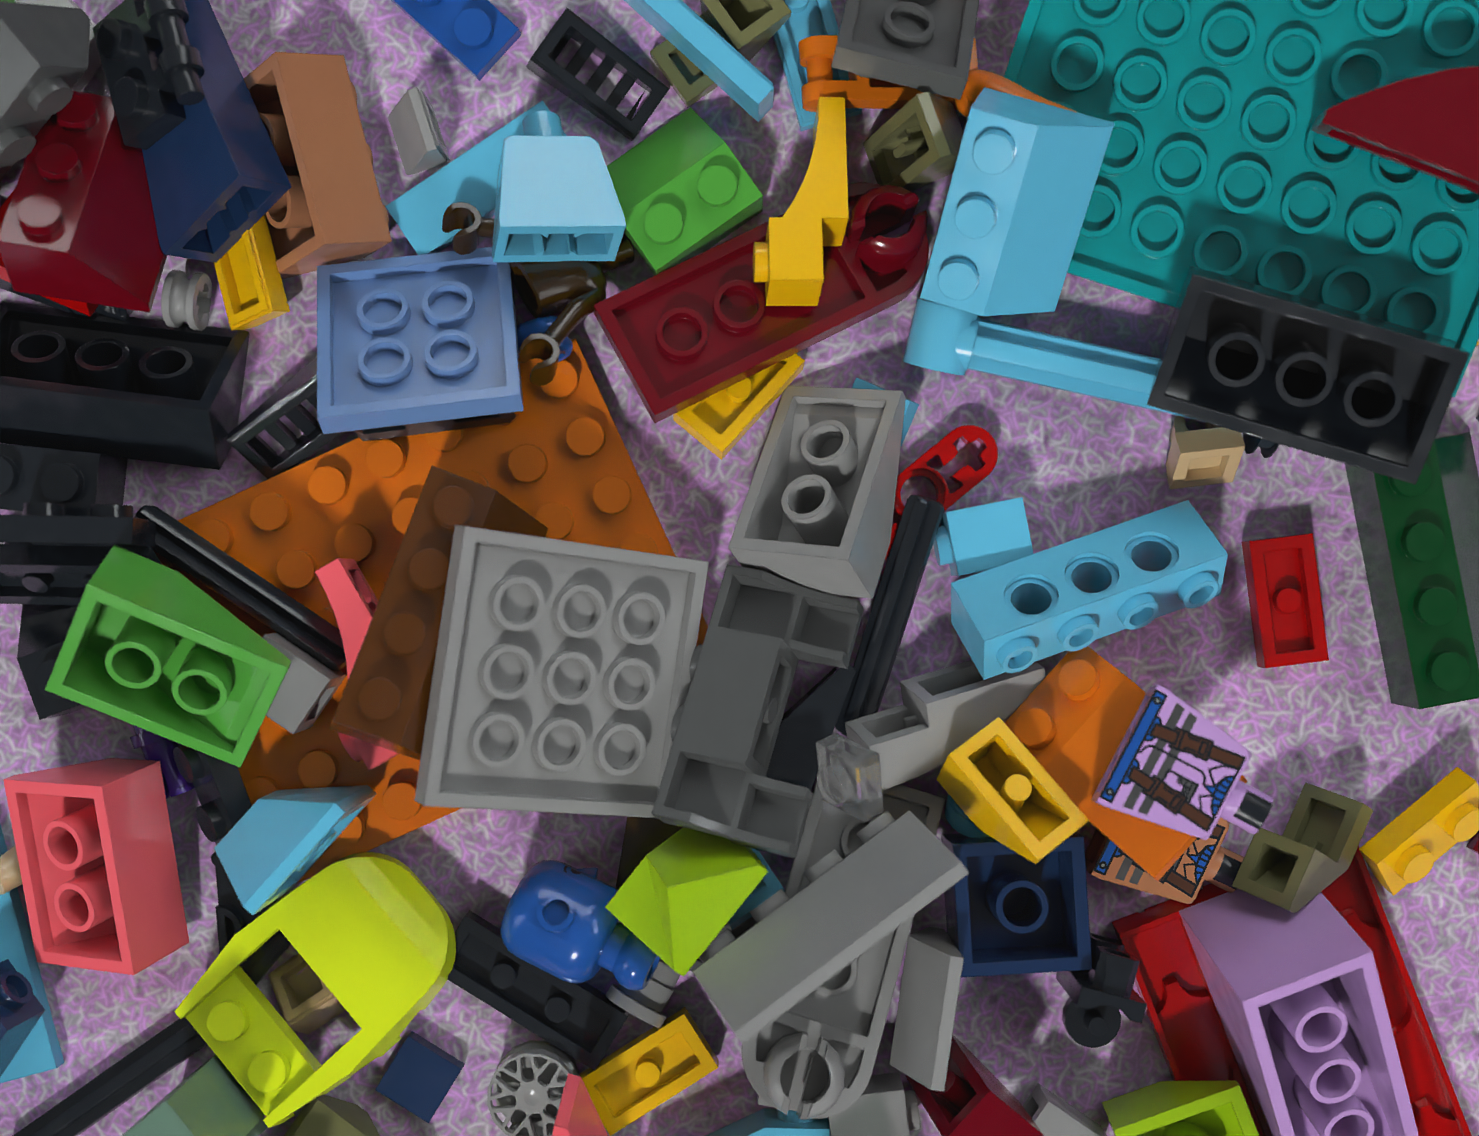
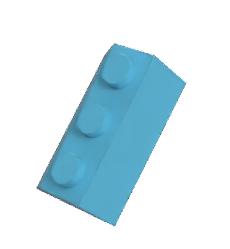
M984 87L970 108L920 298L982 317L1055 312L1115 123Z

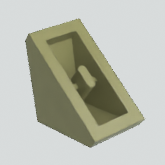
M924 92L915 95L863 142V146L877 184L900 186L912 192L954 172L964 133L953 103L930 92Z

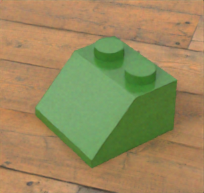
M691 107L607 165L625 217L626 228L624 233L654 276L707 251L763 211L762 193L726 142Z

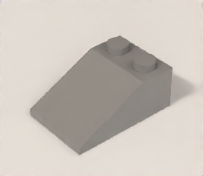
M789 385L783 391L728 546L742 567L762 570L783 580L827 594L873 599L891 540L906 402L903 391Z

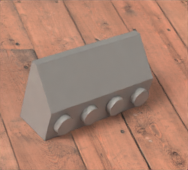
M888 810L856 833L863 843L862 846L844 859L834 849L803 872L811 884L791 899L788 898L783 889H780L750 912L757 922L756 925L737 939H735L729 929H726L714 938L699 957L703 964L696 968L693 974L742 1045L969 874L962 862L910 810L897 820H894Z

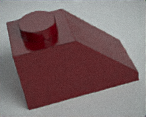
M952 1035L944 1092L930 1090L911 1077L905 1076L941 1136H1043V1133L1022 1104L954 1035Z

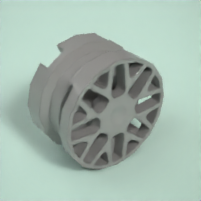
M530 1040L514 1046L501 1059L488 1086L487 1106L494 1123L508 1136H552L567 1075L573 1074L578 1076L580 1074L575 1060L547 1041ZM495 1099L497 1106L493 1105L492 1100ZM497 1113H502L506 1117L504 1122L498 1118ZM509 1121L512 1123L510 1128L507 1127Z

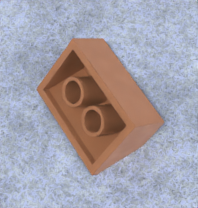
M274 52L248 74L244 81L292 186L265 213L277 259L278 271L283 280L317 271V266L348 263L363 259L392 240L389 232L388 213L382 204L373 170L372 151L366 143L357 109V93L353 83L350 81L344 55Z

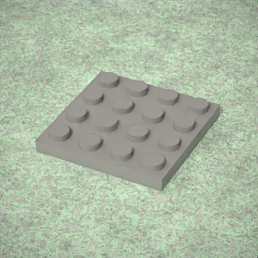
M455 525L415 801L423 806L657 818L651 813L673 744L671 739L672 720L678 707L685 705L691 685L690 662L697 646L709 562Z

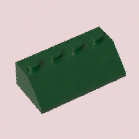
M1470 432L1436 438L1416 485L1345 464L1391 704L1424 709L1479 698V476Z

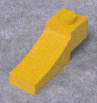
M819 97L813 126L812 157L804 180L783 217H769L765 242H754L753 281L765 282L766 306H818L824 281L823 246H842L849 218L845 97Z

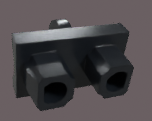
M1090 933L1092 970L1057 972L1056 979L1069 995L1062 1014L1065 1030L1076 1043L1084 1047L1098 1048L1108 1044L1116 1037L1121 1026L1119 1010L1130 1021L1142 1023L1147 1004L1133 989L1140 961L1134 955L1124 952V945L1119 940Z

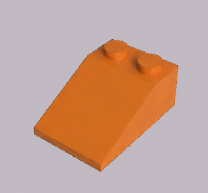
M1087 646L1078 651H1068L1008 718L1005 724L1087 817L1088 822L1156 881H1159L1197 837L1091 801L1146 692ZM1241 775L1239 780L1246 784V778Z

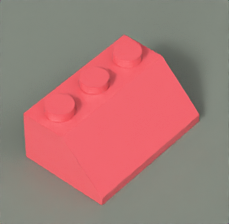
M107 758L13 775L3 779L35 956L38 963L135 975L189 943L160 761Z

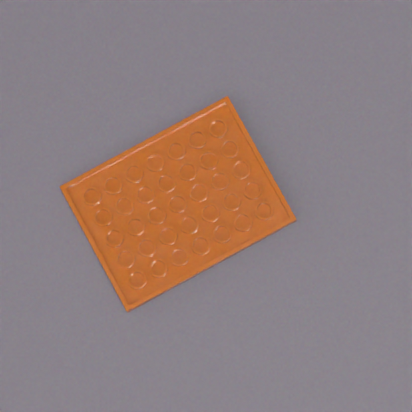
M576 338L571 340L573 343L571 354L566 359L558 362L554 379L546 385L536 386L530 381L533 367L543 362L542 359L534 358L525 363H520L524 411L514 412L516 417L510 423L362 441L358 437L178 520L338 629L335 614L315 571L337 558L354 559L379 601L431 466L498 491L546 526L548 531L545 538L676 557ZM154 551L164 566L180 572L259 636L263 637L265 634L276 633ZM702 613L697 646L703 644L708 629ZM347 665L339 670L347 674ZM347 675L311 728L292 734L265 716L241 768L238 767L251 805L265 795L284 789L368 785L377 793L297 883L314 876L343 857L372 850L461 809L455 807L423 806L415 801L420 760L399 754L387 762L368 770L363 760L356 762L348 754L338 732L329 729L348 682Z

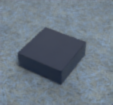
M411 1031L375 1090L429 1123L465 1063Z

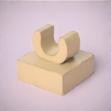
M1176 416L1170 434L1171 446L1165 464L1169 488L1178 489L1233 482L1245 449L1242 434L1205 422V429L1189 431L1184 417Z

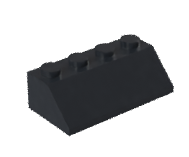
M1190 266L1167 330L1147 405L1416 485L1470 353L1451 339Z
M1 301L0 443L97 453L133 460L220 470L231 448V445L226 441L227 435L238 426L249 331L209 326L199 331L191 329L185 323L179 328L167 326L161 320L129 317L127 322L100 315L96 312H93L90 317L75 314L73 311L68 313L54 307Z

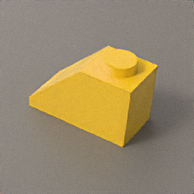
M1000 717L996 718L951 752L936 779L978 830L1034 864L1038 863L1089 821Z

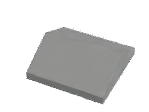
M927 927L908 937L889 1065L930 1090L944 1092L964 957L945 929Z

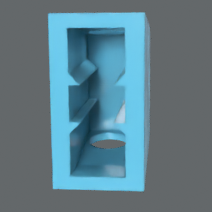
M536 111L527 115L522 122L524 135H511L505 138L497 177L492 246L493 263L615 261L626 228V222L598 141L590 136H563L561 119L554 112Z

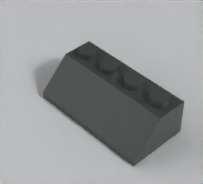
M0 1V182L15 162L23 159L33 150L36 144L35 136L53 114L62 110L70 102L73 96L72 88L88 69L90 18L82 9Z

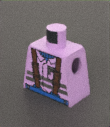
M1158 684L1149 687L1091 798V801L1099 805L1204 840L1209 838L1220 817L1253 835L1256 834L1266 820L1273 804L1272 797L1239 780L1252 753L1171 691Z

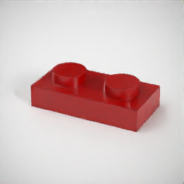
M1313 533L1242 541L1257 667L1272 668L1328 661Z

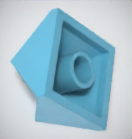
M368 785L276 790L259 798L214 848L242 906L249 913L255 915L291 890L377 793Z

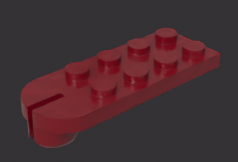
M868 182L848 184L849 218L842 246H823L824 281L818 306H766L765 282L753 281L754 242H765L768 221L594 304V315L654 424L905 299L917 286L927 264L929 253L926 234L927 211L924 210L914 215L919 202L918 196L900 186L879 185ZM912 220L907 233L896 238L883 236Z

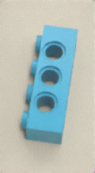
M1186 500L952 582L951 623L983 680L1005 672L1017 673L1025 670L1038 660L1066 650H1081L1099 638L1124 629H1139L1148 625L1155 618L1185 607L1197 608L1208 603L1214 597L1221 594L1228 553L1190 501Z

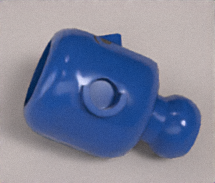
M543 860L532 866L515 889L502 919L500 931L503 944L507 950L529 964L569 983L586 982L592 979L603 967L614 974L621 986L630 990L644 989L656 971L661 958L605 908L618 889L598 880V868L596 867L576 869L557 860Z

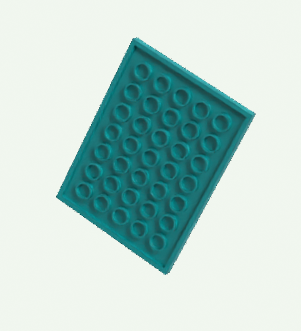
M1479 0L1029 1L1004 77L1041 97L1075 110L1078 113L1115 123L1070 262L1068 274L1175 308L1190 266H1194L1451 339L1470 353L1452 397L1456 396L1479 339V194L1313 132L1311 128L1316 118L1324 111L1363 93L1399 80L1447 69L1479 66Z

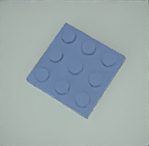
M492 247L476 248L475 251L465 255H460L455 251L317 266V419L323 434L524 411L521 370L518 360L519 346L511 262L493 263Z

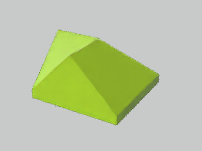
M682 828L644 857L605 908L672 970L684 977L767 874L768 870L749 847L733 844L725 837Z

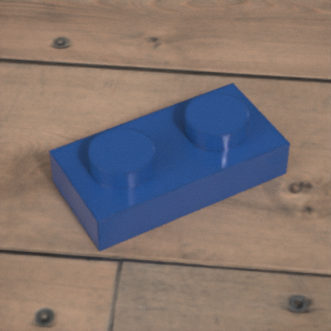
M391 0L479 81L522 35L519 28L488 0Z

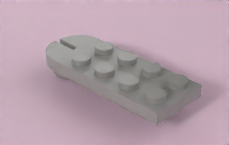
M822 762L814 786L813 797L796 859H793L785 887V894L791 899L811 884L803 872L834 849L844 859L862 846L863 843L856 833L887 810L894 820H897L910 810L936 836L946 798L903 785H896L876 793L856 771ZM914 915L741 1046L742 1063L746 1076L755 1092L765 1102L787 1115L791 1101L789 1093L801 1052L811 1054L812 1058L796 1112L799 1119H821L837 1115L848 1109L860 1098L872 1075Z

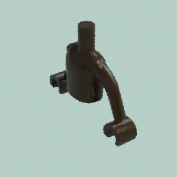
M457 202L447 207L443 215L442 231L449 233L455 229H462L454 236L453 249L460 255L470 254L478 247L480 237L493 238L494 218L481 217L480 212L471 204ZM626 238L621 240L615 261L511 262V274L514 284L524 304L535 318L546 317L562 311L544 334H530L524 339L520 347L519 362L525 363L534 358L543 360V362L536 364L531 371L530 381L534 385L543 386L554 379L560 353L559 345L585 317L594 312V304L606 299L607 282L604 272L634 261L633 248Z

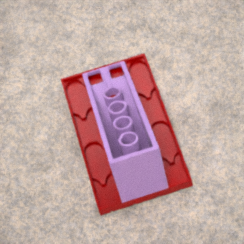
M1359 845L1349 869L1296 913H1292L1239 889L1230 893L1213 884H1208L1199 890L1196 899L1191 904L1170 899L1146 908L1144 912H1136L1112 922L1118 940L1124 945L1123 951L1134 955L1140 961L1134 982L1140 997L1147 1004L1146 1013L1173 1081H1237L1259 1136H1472L1370 873L1359 850Z

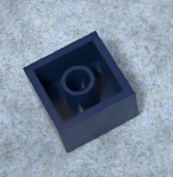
M1075 832L1038 863L1034 864L992 837L971 838L961 833L941 834V842L962 862L969 874L944 892L947 934L964 957L961 978L1092 970L1085 847L1082 835Z

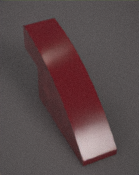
M1479 66L1447 69L1399 80L1355 96L1320 114L1316 118L1311 131L1479 194Z

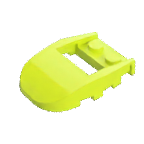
M355 853L343 857L322 869L310 879L282 896L259 917L236 933L174 1012L180 1019L186 1017L264 1113L266 1118L263 1122L268 1128L286 1122L295 1116V1111L315 1098L327 1094L351 1078L350 1076L377 1057L383 1056L401 1039L399 1035L420 1010L426 1009L447 982L456 956L454 928L442 905L403 862L382 853ZM279 930L361 1027V1030L323 1065L319 1063L240 967L246 959Z

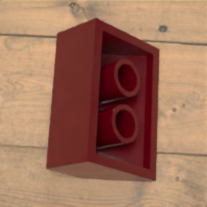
M73 91L70 102L62 110L53 114L35 136L36 144L25 159L0 228L1 257L13 291L150 313L167 255L163 254L159 245L142 149L124 145L111 97Z

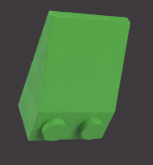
M114 545L86 586L45 690L241 768L286 675L291 660L180 572Z

